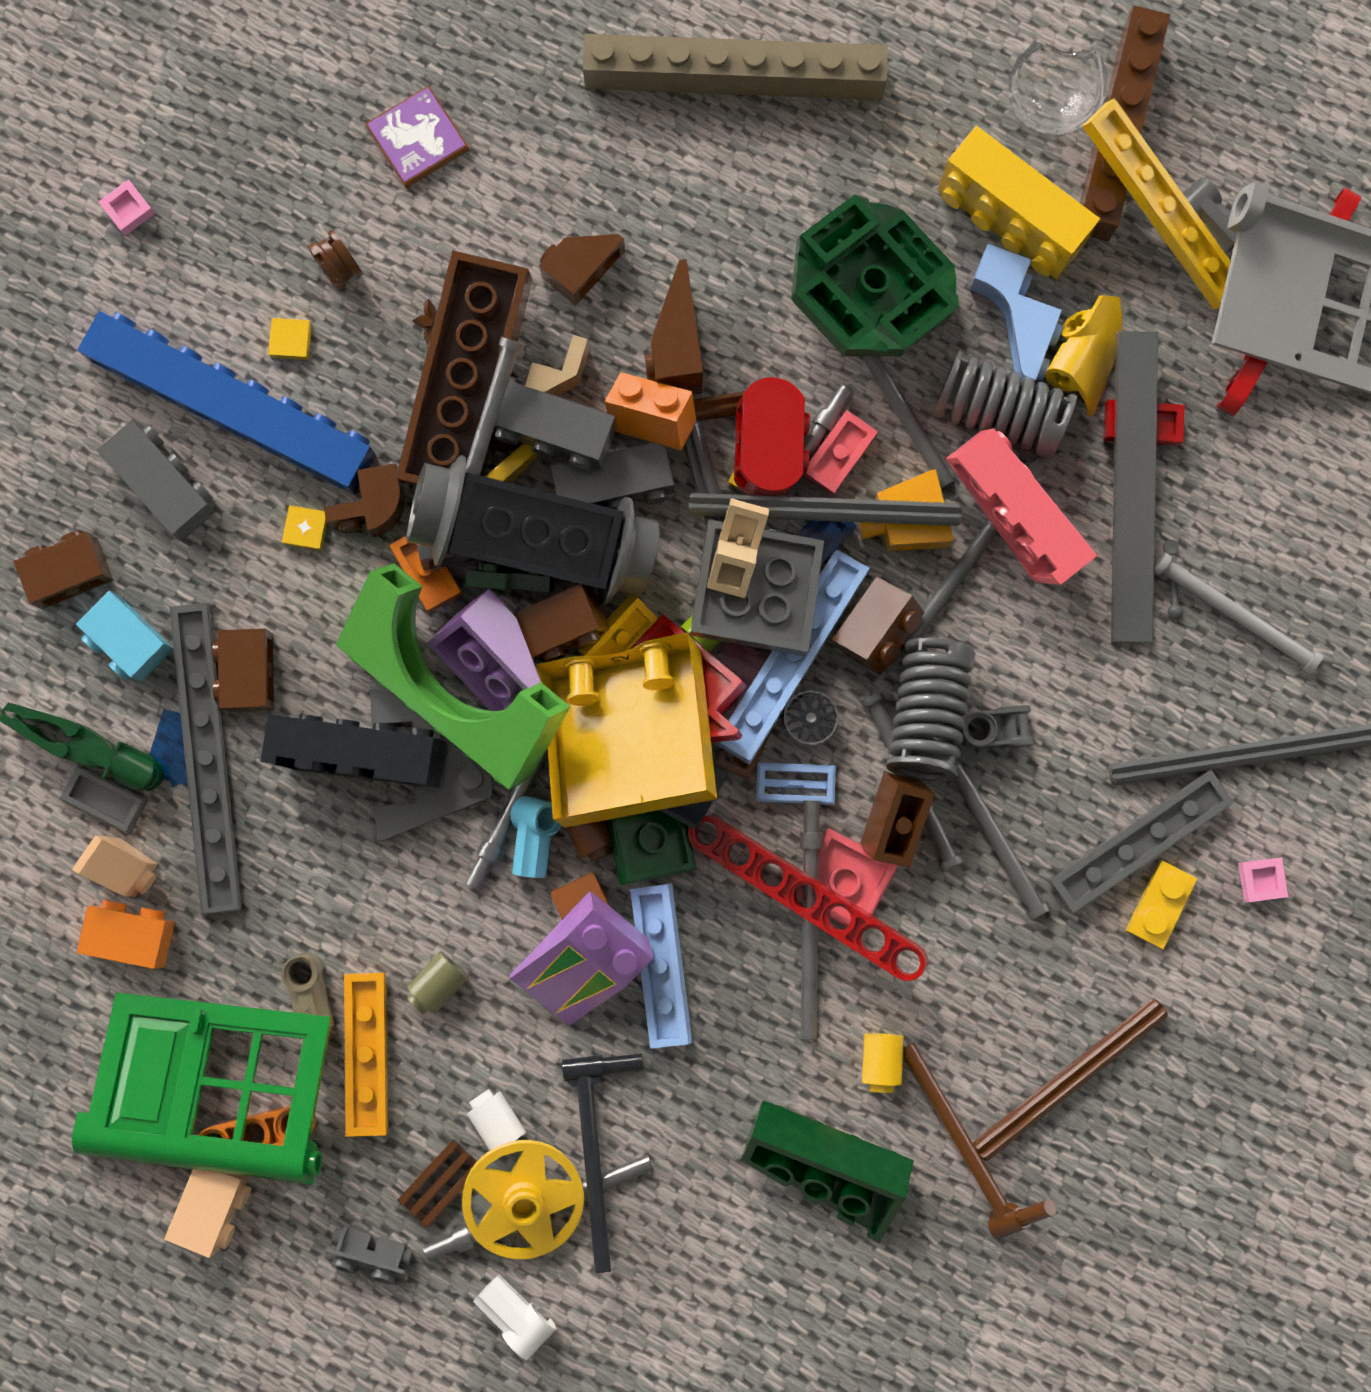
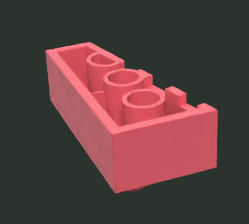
M995 429L980 431L946 458L947 462L1035 583L1061 585L1098 555L1035 480L1029 468L1013 453V447L1008 438L1002 432H996Z

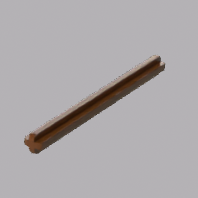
M1151 999L976 1139L973 1145L981 1158L985 1161L993 1158L1166 1019L1168 1013L1165 1007L1158 1000Z

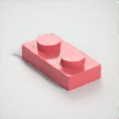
M846 410L809 461L808 470L806 473H803V476L834 496L875 439L878 431Z

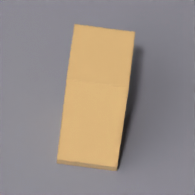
M573 335L562 371L532 362L525 386L554 396H559L578 386L590 351L588 339Z
M731 498L720 533L707 588L745 598L755 568L758 547L769 515L768 508Z

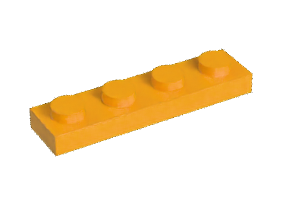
M386 972L344 974L345 1137L385 1136L388 1134Z

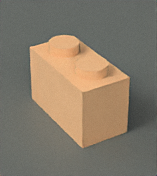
M193 1169L164 1240L208 1258L218 1252L220 1248L226 1249L235 1231V1226L230 1224L236 1209L240 1211L243 1209L251 1191V1187L246 1186L249 1177Z

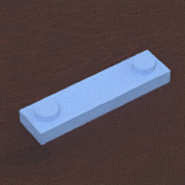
M672 884L630 889L635 928L649 939L653 959L641 971L650 1049L691 1044L693 1041Z

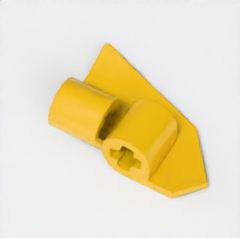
M1101 295L1096 300L1092 309L1079 311L1065 321L1061 334L1067 342L1060 346L1045 373L1047 381L1055 388L1069 392L1079 391L1085 402L1088 416H1093L1116 358V334L1119 331H1123L1121 300L1117 296Z

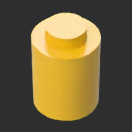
M864 1033L862 1083L870 1084L869 1091L893 1093L894 1086L902 1085L903 1035Z

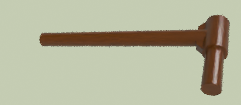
M913 1042L904 1047L903 1056L993 1209L990 1212V1219L988 1221L990 1233L995 1238L1000 1239L1028 1229L1032 1223L1054 1216L1057 1208L1050 1199L1026 1208L1017 1206L1012 1202L1007 1203L916 1045Z

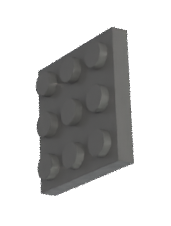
M708 520L690 636L806 656L810 646L824 541L764 530L758 547L756 564L745 598L707 588L724 523Z

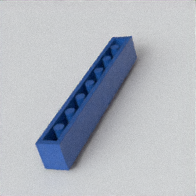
M98 311L77 349L88 361L355 495L360 486L357 470L369 468L376 456L369 446V439L352 430L345 434L335 429L337 424L321 414L316 413L313 418L301 412L303 407L287 397L282 396L279 401L269 396V390L249 379L247 384L235 379L236 373L215 362L214 366L211 367L201 362L203 357L188 347L181 346L180 350L169 346V340L154 330L148 329L145 334L135 329L136 323L120 313L115 312L113 317Z

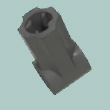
M1200 178L1186 189L1183 195L1226 254L1234 247L1237 232L1227 229L1230 212L1221 204L1222 196L1219 190L1209 180Z

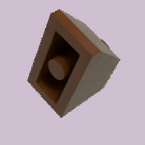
M619 234L565 237L557 246L553 244L543 253L540 259L541 264L539 265L541 276L576 306L625 252L624 238Z

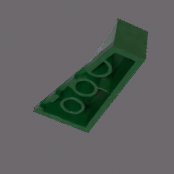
M764 1100L752 1122L741 1157L742 1162L785 1187L793 1184L800 1188L804 1194L803 1198L812 1204L818 1205L820 1202H823L838 1211L837 1218L849 1226L856 1222L861 1226L869 1228L867 1236L880 1243L906 1199L914 1160L902 1156L895 1151L887 1150L862 1140L857 1136L847 1134L820 1121L812 1120Z

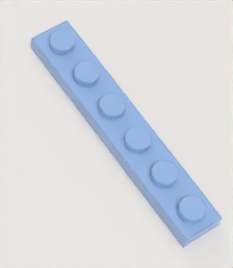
M835 550L819 576L808 654L801 656L772 650L729 719V722L741 732L742 738L735 741L716 742L717 746L750 765L869 572V567L841 551Z

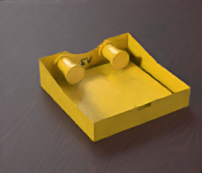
M688 633L645 641L633 649L617 654L574 656L536 664L541 683L571 706L548 746L553 820L566 828L717 799L701 649Z

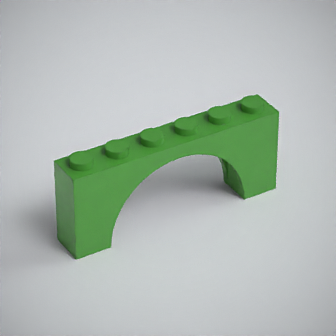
M394 563L370 571L336 646L345 652L351 661L360 665L376 678L381 686L388 688L400 698L410 710L418 713L430 723L436 732L445 736L461 749L466 757L474 760L491 774L496 782L510 790L530 779L571 706L541 682L519 692L514 701L505 710L500 711L477 709L453 697L435 679L419 647L416 634V608L423 586Z

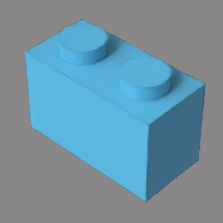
M108 591L76 623L85 633L81 639L96 653L100 654L104 651L112 659L108 664L110 668L124 680L130 677L142 682L174 650L125 600L111 591Z

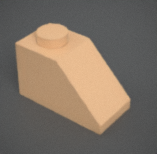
M95 835L72 870L124 897H136L138 893L144 894L154 883L156 874L153 871L158 863L121 838Z

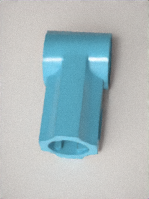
M522 796L515 801L510 812L511 822L517 829L512 874L532 878H545L547 876L551 836L558 832L561 825L553 820L552 802L530 796Z

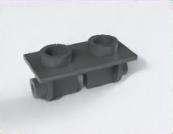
M346 1226L343 1230L338 1228L334 1230L331 1244L337 1246L336 1250L327 1247L325 1250L327 1259L333 1261V1268L350 1274H354L356 1268L372 1272L371 1279L388 1285H393L395 1279L405 1282V1270L400 1269L401 1265L409 1266L413 1250L406 1248L407 1244L379 1237L375 1251L368 1250L372 1234Z

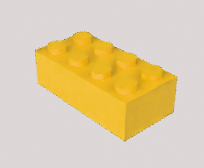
M977 125L948 159L938 187L942 199L949 206L955 209L963 208L972 215L971 220L978 228L983 231L992 230L1001 237V243L1008 251L1015 254L1021 252L1024 256L1031 259V266L1037 273L1045 277L1051 275L1056 280L1084 247L1100 220L1098 216Z

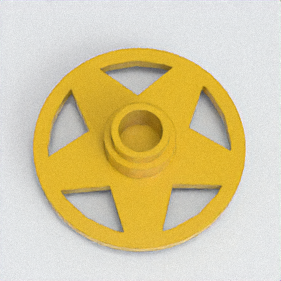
M532 1140L508 1142L495 1147L483 1155L469 1172L462 1193L463 1216L472 1236L490 1252L510 1259L536 1258L552 1252L561 1246L576 1229L584 1206L582 1181L571 1160L555 1147ZM522 1151L511 1172L487 1167L501 1156ZM544 1155L549 1156L563 1166L572 1181L546 1178ZM473 1188L492 1204L478 1225L471 1208ZM574 1205L569 1221L553 1237L550 1214ZM518 1230L532 1247H509L495 1241Z

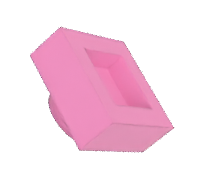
M127 180L99 201V204L125 236L155 214L130 180Z
M1282 858L1238 863L1244 902L1288 897Z

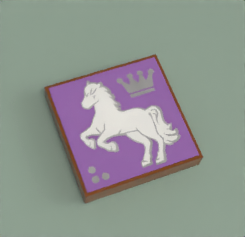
M429 85L365 123L367 130L405 188H408L469 151L467 143Z

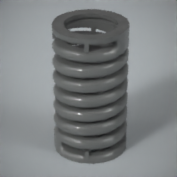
M958 350L932 415L938 418H945L949 414L951 415L952 423L957 425L962 423L968 412L965 427L973 430L983 414L979 432L992 429L998 416L994 429L996 432L1000 431L1004 435L1013 419L1007 436L1012 446L1017 444L1028 421L1020 448L1023 451H1029L1031 447H1034L1037 456L1050 461L1069 424L1077 401V395L1070 394L1063 398V391L1059 388H1054L1049 392V387L1046 383L1038 382L1035 385L1034 379L1028 376L1021 380V375L1015 371L1007 375V370L1002 366H997L993 370L991 362L983 361L980 363L978 357L968 356ZM1040 428H1041V431H1040V434H1039V438H1038V437H1036V435H1037L1038 431H1039Z
M927 637L911 639L906 642L904 649L907 656L903 659L902 663L904 672L900 675L899 683L901 687L898 689L897 694L899 701L895 707L897 715L893 720L894 730L891 733L890 740L892 743L889 746L886 768L894 774L921 781H953L958 777L959 768L954 762L960 758L961 751L956 746L960 745L963 741V735L959 731H962L965 727V720L962 717L967 713L968 707L964 702L969 699L970 695L966 688L971 685L972 678L968 673L973 670L975 652L967 645L947 639ZM928 648L944 649L946 653L928 652L927 650Z

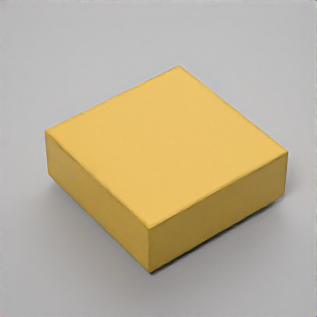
M272 318L268 351L270 358L309 360L312 327L310 320Z

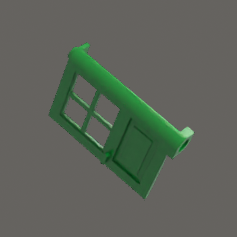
M116 992L89 1113L77 1112L72 1134L74 1153L91 1157L313 1185L314 1177L320 1173L323 1157L321 1151H318L316 1143L310 1141L333 1018L330 1016ZM214 1029L254 1033L244 1082L205 1077ZM263 1035L303 1039L294 1088L254 1083ZM202 1086L242 1090L233 1140L193 1135ZM252 1091L292 1096L283 1146L243 1141Z

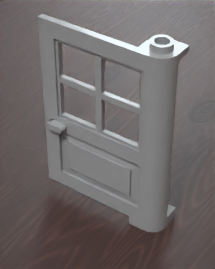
M1255 181L1245 186L1238 193L1233 203L1227 226L1228 230L1237 232L1212 344L1371 394V368L1357 364L1366 322L1371 323V313L1369 312L1371 303V229L1269 195V185ZM1334 256L1368 267L1359 309L1325 298ZM1322 308L1357 318L1347 360L1313 350Z

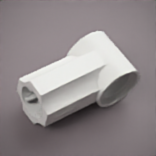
M500 1274L473 1301L503 1331L502 1336L511 1349L525 1360H528L557 1329L551 1318L547 1321L537 1311L540 1308L533 1302L529 1304Z

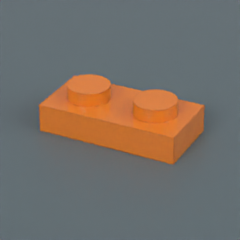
M406 536L389 544L390 550L401 569L423 586L419 600L427 614L462 596L447 567H440L438 571H433V569L423 570L417 544L406 542Z

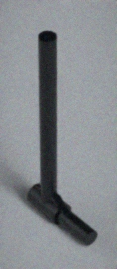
M642 1053L603 1058L602 1055L562 1059L564 1082H568L572 1087H577L595 1273L611 1272L593 1085L598 1084L602 1077H604V1074L643 1070Z

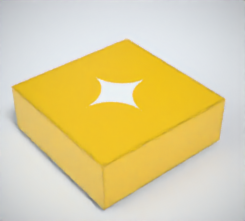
M289 505L282 543L284 545L322 551L327 528L325 512Z

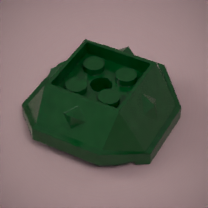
M855 194L802 233L796 243L791 300L842 356H902L955 314L959 308L958 294H956L955 265L904 210L886 204L869 202L868 198ZM867 284L873 285L876 289L869 287Z

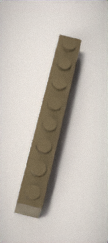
M584 34L583 76L585 89L882 100L887 82L888 45Z

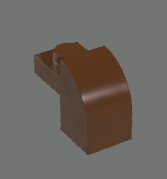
M396 463L357 470L362 500L324 507L326 523L333 530L338 529L339 533H354L362 530L361 524H366L367 531L373 537L383 535L391 530L400 520L405 507L404 486L402 482L396 479L398 470Z

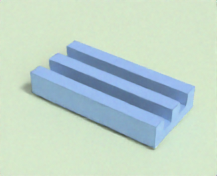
M758 762L756 802L804 804V800L820 801V805H835L836 766ZM765 771L827 774V781L765 779ZM765 787L827 789V796L764 794Z

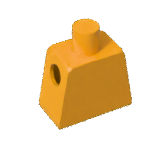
M936 469L877 493L875 500L944 503ZM857 522L862 539L883 535L887 552L946 548L954 541L951 526Z

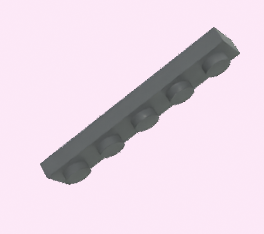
M1212 770L1206 771L1050 878L1048 882L1070 913H1075L1232 805L1234 801Z

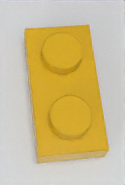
M629 595L606 620L610 630L599 634L601 639L599 642L580 648L579 651L584 656H603L627 651L658 618L638 597Z
M1160 860L1125 931L1160 949H1164L1198 878Z

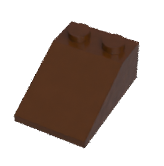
M682 259L678 261L651 338L652 354L644 355L645 368L648 380L692 391V394L695 395L702 394L703 369L687 259Z

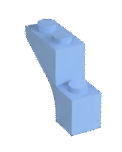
M987 244L970 290L987 297L1001 310L1006 322L1013 369L1021 375V380L1028 376L1033 378L1034 381L1042 382L1050 363L1049 359L1044 358L1049 345L1055 347L1063 325L1057 323L1062 310L1025 297L1033 276L1026 273L1031 259Z

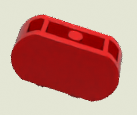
M776 377L757 380L745 390L742 398L736 405L734 481L738 488L746 495L785 496L803 473H806L808 470L809 451L804 449V436H807L809 433L810 413L805 412V398L801 391L787 380Z

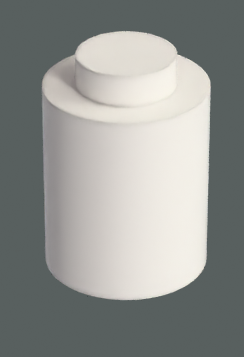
M490 1089L469 1102L473 1109L467 1113V1116L489 1150L502 1144L516 1141L526 1133L501 1091L493 1095Z

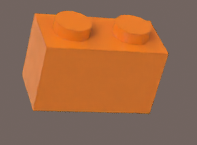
M620 372L605 400L607 414L615 416L617 429L615 432L681 451L696 423L692 391Z
M103 899L102 906H87L76 953L151 969L165 968L175 921L164 919L165 911L141 907L140 914L126 911V903Z

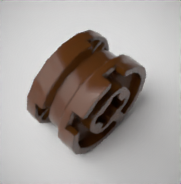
M332 229L327 232L329 235L327 239L319 243L314 241L307 248L335 289L339 291L346 286V281L352 278L351 275L360 277L363 273L346 246Z

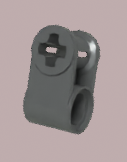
M1030 706L1003 707L995 710L977 711L963 718L965 720V727L962 731H959L963 735L961 745L967 749L974 750L997 747L999 749L1035 745L1034 739L1029 735L1027 714L1031 712ZM970 721H977L983 726L985 732L981 741L975 740L969 735L968 725Z

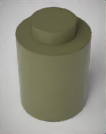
M440 951L407 985L411 993L407 999L422 1014H425L427 1010L436 1014L469 977L449 956Z

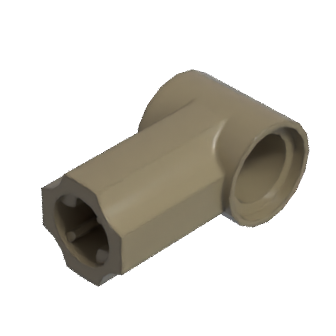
M310 952L301 953L290 958L282 968V980L289 990L294 1013L330 1016L333 1018L323 977V962L316 954ZM298 962H304L310 966L312 977L309 982H303L296 977L295 966ZM334 1019L332 1020L331 1027L335 1026Z

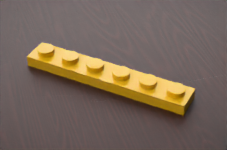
M1114 98L1106 102L1082 125V128L1212 308H1220L1230 259Z

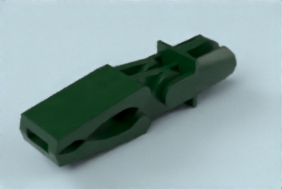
M10 702L1 711L0 722L59 758L98 769H105L102 775L104 779L111 780L136 791H151L159 787L163 782L165 773L161 763L157 762L150 754L132 745L118 741L116 746L83 724ZM6 712L15 713L14 717L11 718ZM16 715L21 716L25 720H33L35 723L55 724L72 741L56 743L46 737L36 725L26 724Z

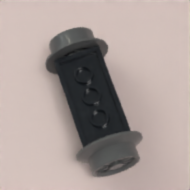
M462 455L455 460L449 469L424 463L413 498L406 542L430 547L434 565L440 566L446 552L593 586L597 587V598L601 605H607L617 592L640 597L646 589L656 559L659 542V524L655 520L635 516L631 498L624 497L618 504V507L612 509L472 473H465L466 458Z

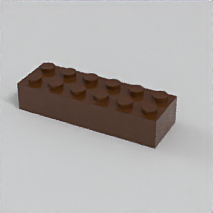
M452 250L396 474V479L403 484L417 487L424 463L449 469L460 455L465 456L467 463L503 347L499 345L500 339L503 337L518 342L533 282L528 268ZM492 433L480 476L485 475L494 433Z

